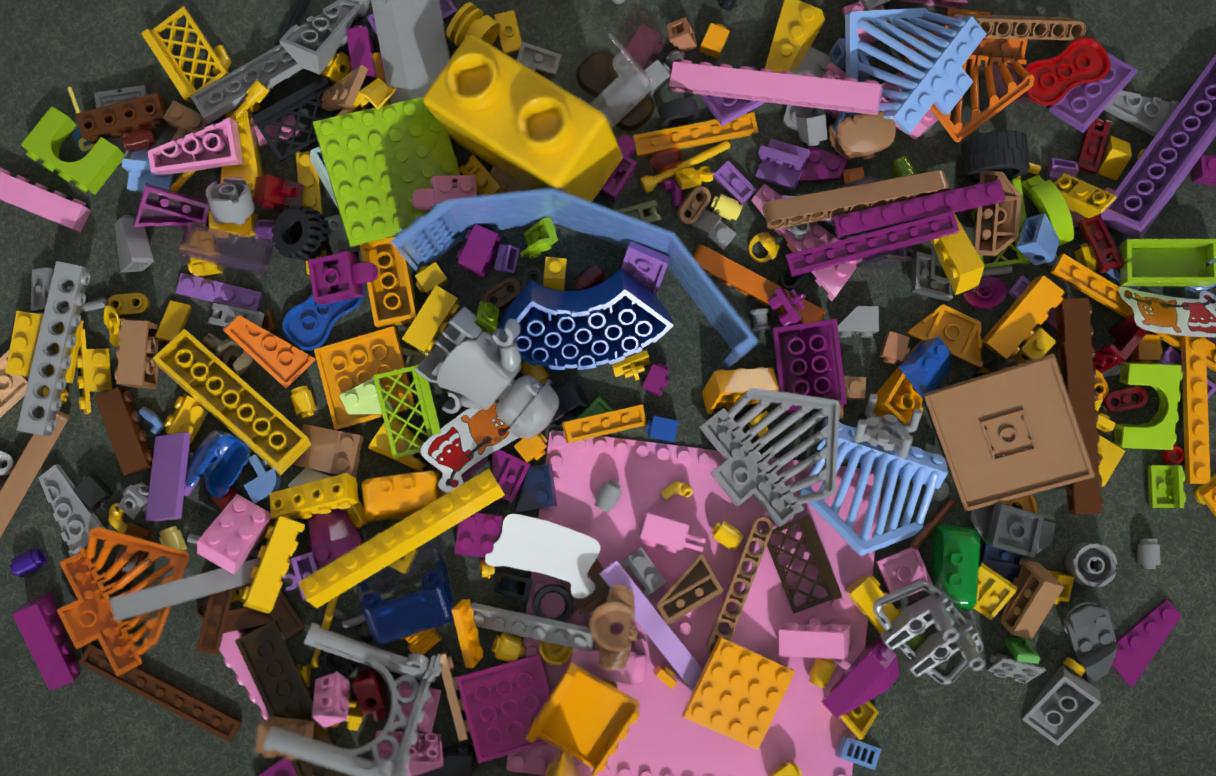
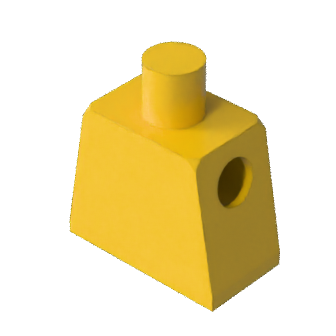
M1033 328L1034 334L1027 341L1023 340L1018 346L1020 350L1013 358L1017 364L1041 358L1056 341L1042 328ZM1021 354L1025 355L1028 359L1025 360Z

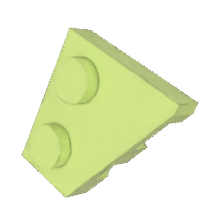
M373 378L339 395L347 413L350 415L382 414ZM378 379L380 388L384 389L380 379ZM382 392V396H383V400H384V398H385V396H386L387 394H385V393ZM388 397L384 403L385 408L394 412L395 410Z

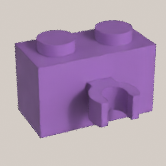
M313 552L291 558L295 574L290 573L284 576L283 579L291 578L293 580V584L286 587V590L297 588L298 582L322 569V567L317 568ZM300 588V592H301L302 598H303V600H305L306 598H305V596H304V594H303V592H302V590H301V588Z

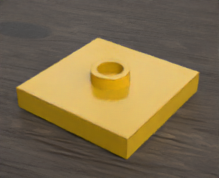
M1100 436V441L1097 444L1098 453L1101 456L1099 474L1102 477L1101 487H1104L1125 450Z

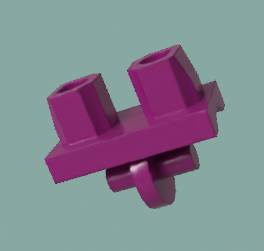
M782 287L775 290V294L768 299L773 310L781 305H784L787 312L778 317L783 326L803 320L795 304L799 310L805 308L801 301L806 297L804 293L798 296L795 290L790 291L789 294L793 299L791 300Z

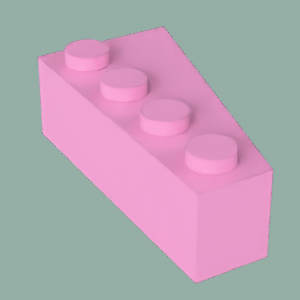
M229 117L222 120L223 122L215 125L212 124L201 131L190 133L179 140H173L149 150L148 156L151 173L161 176L244 164L237 122Z

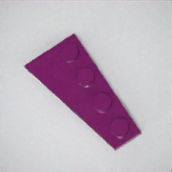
M1168 599L1162 600L1116 640L1115 644L1118 646L1111 666L1131 688L1181 618L1180 613Z

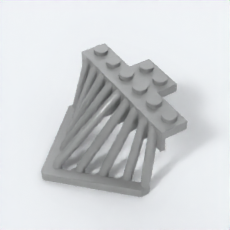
M751 388L728 411L725 408L721 409L699 427L725 459L710 474L736 507L753 495L775 524L781 527L796 513L804 510L801 504L828 498L836 492L839 402L825 398ZM750 400H760L737 422L733 420L734 416ZM771 402L781 403L745 433L742 431L744 426ZM792 405L801 406L752 444L750 440ZM813 408L821 409L760 454L758 450L806 413L810 412ZM827 416V425L771 464L767 463L781 449ZM826 438V447L783 473L776 474L786 463ZM825 459V468L821 472L788 486L784 484L791 477ZM824 480L823 490L798 497L793 495L798 490Z

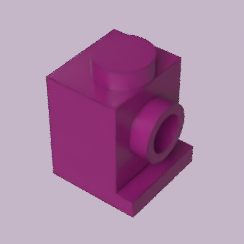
M658 363V365L653 364L642 389L661 397L663 391L660 388L665 389L670 378L666 376L670 368L661 363Z

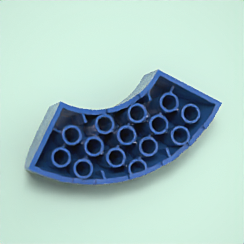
M619 269L613 276L601 284L578 291L555 290L530 280L511 303L497 329H502L507 334L504 328L509 319H514L519 323L520 333L514 342H516L521 360L529 362L530 365L548 366V369L565 370V368L585 370L597 368V365L606 363L610 365L620 362L626 356L635 352H641L645 346L660 339L674 324L662 303L641 283L622 269Z

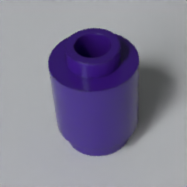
M31 549L13 558L10 569L14 575L23 578L41 569L47 560L40 549Z

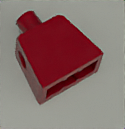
M372 667L357 672L352 682V687L364 714L372 713L374 721L386 718L387 715L384 707L388 701V696L380 673Z

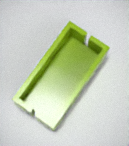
M1126 239L1120 244V255L1124 262L1123 268H1120V286H1211L1216 283V262L1206 266V263L1216 260V239Z

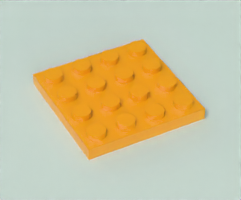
M392 326L314 349L334 430L382 418V414H348L339 395L372 379L373 375L406 368L396 327ZM403 373L398 381L409 387L411 384L408 373ZM399 374L393 375L391 377L397 379ZM388 377L380 378L385 391L389 392L394 381ZM396 383L390 394L401 400L408 389ZM409 391L404 402L415 407L414 395ZM388 396L395 410L400 402ZM401 404L396 413L410 410V408Z
M719 636L682 716L758 750L795 671Z

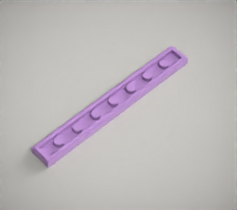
M615 559L599 574L610 588L613 585H623L633 592L635 598V620L693 692L703 669Z

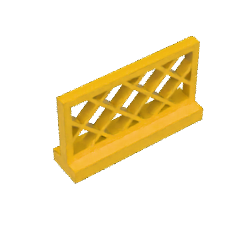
M184 6L154 29L149 30L147 28L141 33L183 99L191 104H194L190 97L191 95L229 74ZM183 15L187 19L185 28L177 26L178 19ZM166 28L171 29L169 40L163 39L160 35V32ZM176 30L185 31L183 42L174 41ZM190 32L198 35L196 44L188 43ZM174 44L182 45L180 56L173 55ZM187 46L195 48L193 59L185 57ZM200 49H206L209 52L207 61L199 60ZM184 61L193 62L191 73L184 72ZM198 63L206 64L204 75L196 74ZM211 65L218 66L221 73L215 77L209 76ZM195 77L203 78V85L198 90L194 87Z

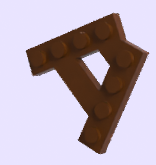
M250 583L209 595L196 652L218 655L223 633L266 625L274 620H277L286 640L304 629L305 626L281 590L269 614L249 607L229 611L233 592L245 589L246 586L250 587Z

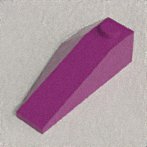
M333 509L327 514H313L311 518H308L311 546L317 568L327 566L363 544L360 531L357 527H354L349 519V515L343 509Z

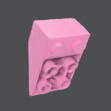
M376 731L375 738H377L382 731ZM393 731L392 735L387 733L386 736L394 737L399 745L403 732ZM418 733L415 744H411L409 753H412L406 767L409 769L408 776H416L443 767L441 734ZM388 742L380 743L377 746L378 756L384 760L391 758L393 752L391 744Z

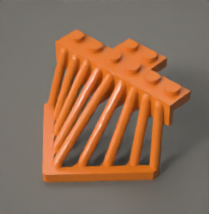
M947 8L946 16L952 17L955 14L990 15V12ZM902 29V31L931 46V44L928 41L921 39ZM928 31L941 38L940 34ZM983 38L969 56L970 78L973 80L970 86L971 118L964 126L962 124L963 96L954 106V124L950 120L951 112L948 115L942 114L932 104L930 107L931 111L955 142L963 140L1033 87L1034 76L1021 65L1026 64L1027 61L1024 59L1028 39ZM900 40L902 44L922 55L918 49ZM905 56L904 62L914 67L913 63ZM967 60L962 65L964 71L966 69ZM981 60L989 98V107L982 112L980 111L978 77ZM993 61H995L1007 86V93L998 98L996 92ZM1007 63L1023 79L1019 84L1014 82L1007 68Z
M95 527L88 532L87 551L83 547L80 549V553L59 562L78 600L57 609V612L75 648L78 649L98 639L116 676H119L141 665L142 660L140 656L158 643L171 606L158 609L159 612L156 618L148 620L135 633L128 634L158 610L137 615L123 623V620L115 622L110 598L154 563L155 560L162 557L171 560L136 586L118 596L144 590L173 569H175L173 575L163 579L157 586L182 579L190 555L182 550L101 527ZM97 540H105L104 546L96 562H94ZM118 544L126 546V551L106 572L99 575L112 548ZM140 550L149 553L145 559L118 581L105 586L136 552ZM151 631L150 636L145 638L140 646H134L135 643Z

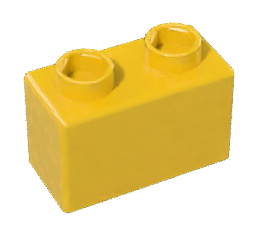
M473 34L468 35L423 96L424 104L455 143L530 191L555 189L592 203L623 158L619 145L603 113Z

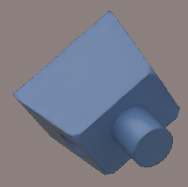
M1043 213L1025 218L1017 248L1033 265L1047 263L1048 266L1055 265L1058 259L1056 251L1059 237L1046 214Z

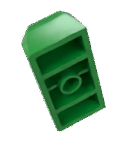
M938 524L934 529L931 581L933 586L937 587L940 591L944 590L958 611L970 612L977 605L981 537L974 527Z

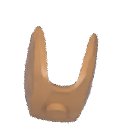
M879 111L878 115L856 114L852 119L847 117L838 123L837 135L836 131L832 130L834 125H831L829 127L830 136L828 139L831 142V147L840 156L848 160L859 157L867 160L876 157L875 152H879L893 143L896 134L895 122L893 119H885L883 117L886 111Z

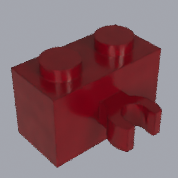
M267 174L258 176L255 181L253 201L260 203L263 208L273 209L276 207L280 208V212H283L282 209L285 207L289 208L290 205L302 206L304 185Z

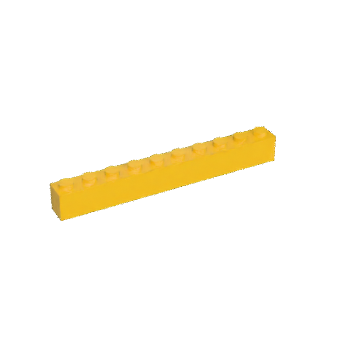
M487 469L298 582L306 600L315 608H318L503 497L505 494L490 469Z

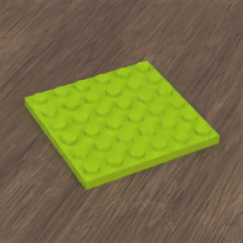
M423 97L384 105L378 110L375 107L313 122L350 247L393 237L400 230H407L413 225L412 223L416 218L422 215L426 216L431 212V210H417L413 207L411 203L413 193L417 189H430V179L433 176L460 175L449 134L424 104Z

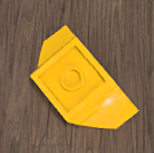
M377 78L359 91L352 108L342 109L337 116L366 110L370 106L369 102L378 110L394 94L396 88L388 87L382 80Z

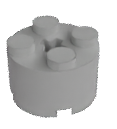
M229 177L224 178L223 183L217 184V182L210 184L205 193L214 221L216 223L234 222L236 225L245 223L247 221L246 218L255 210L250 187L246 184V181L242 178Z
M1079 543L1068 551L1064 564L1067 574L1073 576L1076 583L1101 587L1109 584L1114 579L1117 559L1114 553L1106 546L1096 543Z

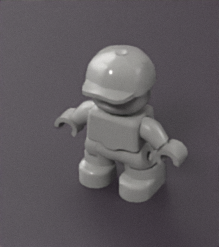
M464 307L449 322L451 325L436 342V347L415 368V371L429 382L438 383L439 387L449 390L447 392L448 397L452 398L442 405V409L446 413H456L462 406L487 410L498 399L499 403L496 407V413L499 419L509 426L508 432L524 439L537 436L550 424L559 407L557 393L551 387L552 380L548 378L543 385L534 377L524 375L515 381L513 378L522 367L521 355L516 342H514L520 333L519 323L514 319H509L504 328L507 334L502 329H497L490 335L487 332H483L475 324L477 317Z

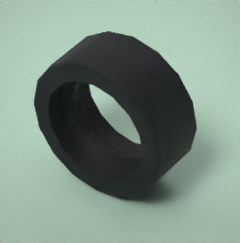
M692 97L671 100L661 105L658 109L661 124L664 127L686 124L694 121L700 115L696 99Z
M549 584L541 587L536 592L532 608L537 617L566 622L573 612V601L565 588ZM551 592L560 594L565 601L563 613L555 618L545 616L540 609L542 597Z

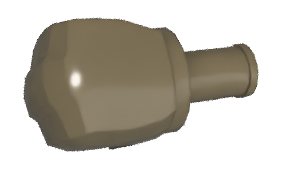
M208 333L203 339V344L216 351L215 356L222 362L224 361L227 367L231 368V364H233V372L239 377L251 366L253 358L233 339L228 338L222 341L212 333Z

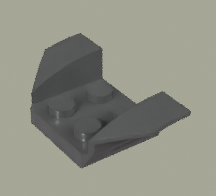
M993 504L971 510L969 519L989 546L1034 558L1037 553L1053 543L1056 523L1045 521V517L1004 504Z
M1104 603L1097 606L1087 605L1063 619L1071 649L1078 662L1084 667L1089 683L1108 674L1118 646L1115 644L1116 637L1108 607Z

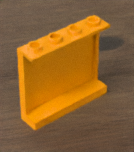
M571 662L530 725L525 739L532 743L537 737L543 739L592 767V776H596L599 771H604L609 755L614 756L620 739L624 740L628 735L630 724L637 722L641 713L638 711L640 701Z

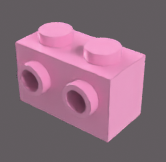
M339 672L315 679L312 718L324 728L345 721L348 717L350 682Z

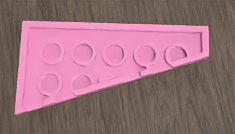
M764 183L751 201L764 216L763 205L770 201L780 200L782 196ZM817 222L809 223L811 233L809 235L805 234L801 240L795 239L787 227L775 229L779 236L782 235L788 242L787 246L793 253L840 241V239H837L836 236ZM863 258L812 271L813 275L817 278L815 280L820 287L823 286L829 293L827 296L831 301L840 292Z

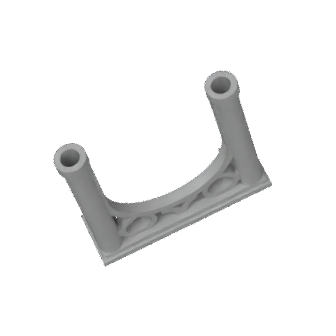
M312 623L304 644L370 666L384 678L391 697V709L387 724L377 738L369 744L356 749H340L271 726L263 749L271 752L273 749L352 776H408L409 769L406 767L412 753H409L410 745H414L418 737V732L415 730L417 724H421L424 718L425 711L422 708L424 703H428L432 691L428 690L430 683H434L436 677L441 672L443 664L440 663L442 655H432L430 660L423 655L415 653L404 657L322 629L320 625ZM389 671L404 676H401L396 681H394ZM402 682H408L412 686L413 690L409 698H402L398 694L396 687ZM413 702L409 716L406 718L402 714V706H398V703L400 705H408ZM403 728L404 731L399 745L394 737L386 736L387 733L392 735L396 729ZM382 742L390 743L393 748L391 758L387 760L381 759L377 753V746ZM371 751L373 762L356 756Z

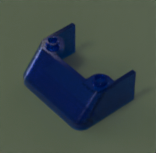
M438 549L433 550L437 569L431 570L424 575L422 580L423 590L382 602L381 595L375 590H369L364 580L356 584L360 607L370 633L378 643H387L449 623L454 619L452 609L456 605L448 569Z

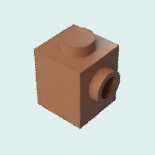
M892 331L887 332L879 358H883V362L889 365H896V363L902 362L903 359L906 360L910 348L907 347L910 337Z

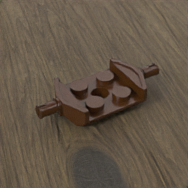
M597 558L587 573L595 584V589L589 596L575 598L571 593V583L559 579L571 595L572 601L579 613L593 612L597 607L607 602L610 587L599 574L603 567Z

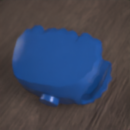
M212 430L196 449L187 466L186 486L192 487L199 480L201 474L204 477L205 485L210 495L221 499L228 493L229 486H232L235 480L238 479L243 466L248 462V457L250 456L249 447L240 439L227 432Z

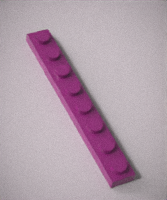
M999 179L833 216L832 221L837 239L909 223L950 211L956 213L1004 202L1006 198Z
M950 211L787 254L786 260L791 277L957 234L959 228L954 212Z

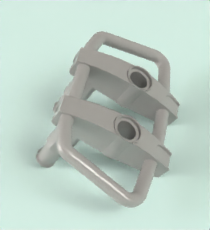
M921 580L882 596L874 602L873 612L885 629L880 635L882 641L890 650L897 647L900 648L909 658L905 664L916 677L927 673L938 683L946 685L953 683L968 666L975 671L983 668L984 661L979 655L983 650V643L979 632L969 618L965 619L954 607L951 598L944 590L940 591L927 581ZM923 589L931 594L906 607L892 622L889 621L882 611L884 605ZM935 622L940 631L930 635L914 652L906 644V641L922 633ZM960 649L964 658L949 675L943 676L933 668L941 662L948 660L950 656Z

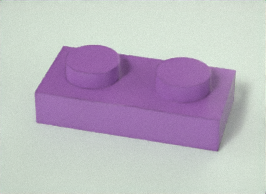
M729 161L713 174L717 182L735 200L739 201L741 205L757 191Z

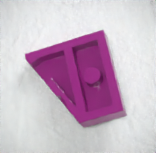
M499 449L492 453V474L505 494L501 498L512 503L530 464Z

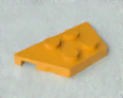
M944 304L940 305L906 333L919 341L940 337L951 352V356L979 369L983 366V361H981V322Z

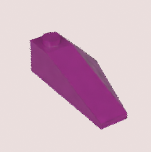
M882 639L869 644L821 702L835 718H838L888 691L899 677L897 655L888 648Z

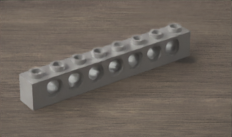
M56 261L17 431L52 436V432L56 429L57 421L55 418L62 404L60 397L67 382L65 378L66 371L71 365V349L76 344L75 332L81 322V306L86 301L84 293L91 279L90 270L83 266ZM73 282L74 288L68 292L67 286ZM68 303L69 309L63 312V305ZM63 323L64 330L58 333V326ZM58 344L59 351L54 355L53 347ZM51 365H53L54 373L52 375H49L48 369ZM46 386H48L49 394L45 397L43 395V390ZM43 407L44 415L40 418L38 411Z

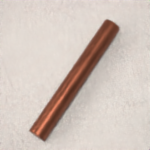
M949 498L910 543L912 548L918 549L955 505L954 500Z

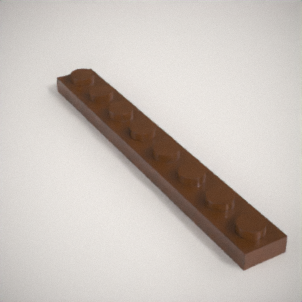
M94 643L88 645L79 662L83 666L229 742L233 741L243 722L139 666L116 676L103 648Z

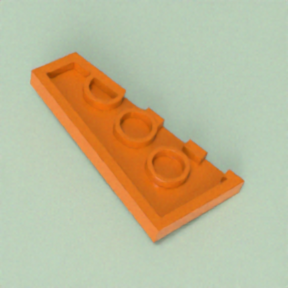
M239 314L223 328L224 332L284 388L292 384L316 360V358Z

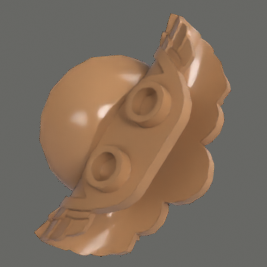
M613 585L610 588L607 602L597 607L589 620L590 632L596 641L595 647H599V666L603 669L620 670L625 668L630 657L632 640H637L638 627H634L635 598L633 592L623 585ZM613 623H620L623 626L621 634L614 635L611 633L610 627Z

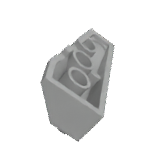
M337 0L325 7L323 13L318 16H310L306 18V23L300 26L296 24L291 27L280 39V44L300 67L320 75L332 60L346 35V29L350 28L359 12L360 5L348 0Z

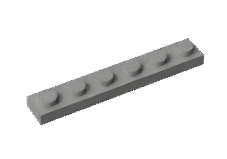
M472 603L471 605L477 627L590 652L594 648V638L588 627Z

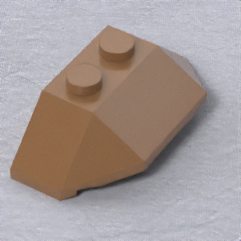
M984 171L979 176L978 184L1000 179L1006 199L1004 202L975 208L973 246L978 255L996 256L1019 237L1022 196L1003 172Z

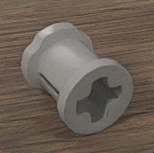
M768 309L750 311V314L753 316L754 328L752 331L754 333L771 330V326L768 324Z

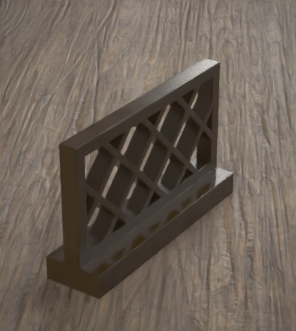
M811 515L772 529L771 534L778 533L784 536L780 547L771 544L770 539L767 547L793 613L833 599L842 598V593ZM800 524L803 531L800 540L788 535L791 527ZM788 528L786 534L783 533V532H781L782 530H785V529ZM804 536L806 538L807 543L802 541ZM786 538L798 542L794 554L782 549ZM800 544L810 548L811 553L808 560L796 555ZM773 548L778 550L776 555ZM780 551L792 556L788 567L779 564L777 558ZM812 556H813V559H814L815 563H813V562L810 561ZM794 558L806 562L802 573L790 569ZM808 564L817 567L819 573L816 580L804 575ZM781 568L786 570L784 575ZM788 571L800 576L796 587L786 583L785 578ZM820 576L823 583L818 582ZM802 578L814 583L809 594L798 589ZM816 584L824 587L828 596L820 599L813 596L812 593ZM789 588L794 590L792 595L790 593ZM796 591L808 596L804 605L795 606L793 598Z

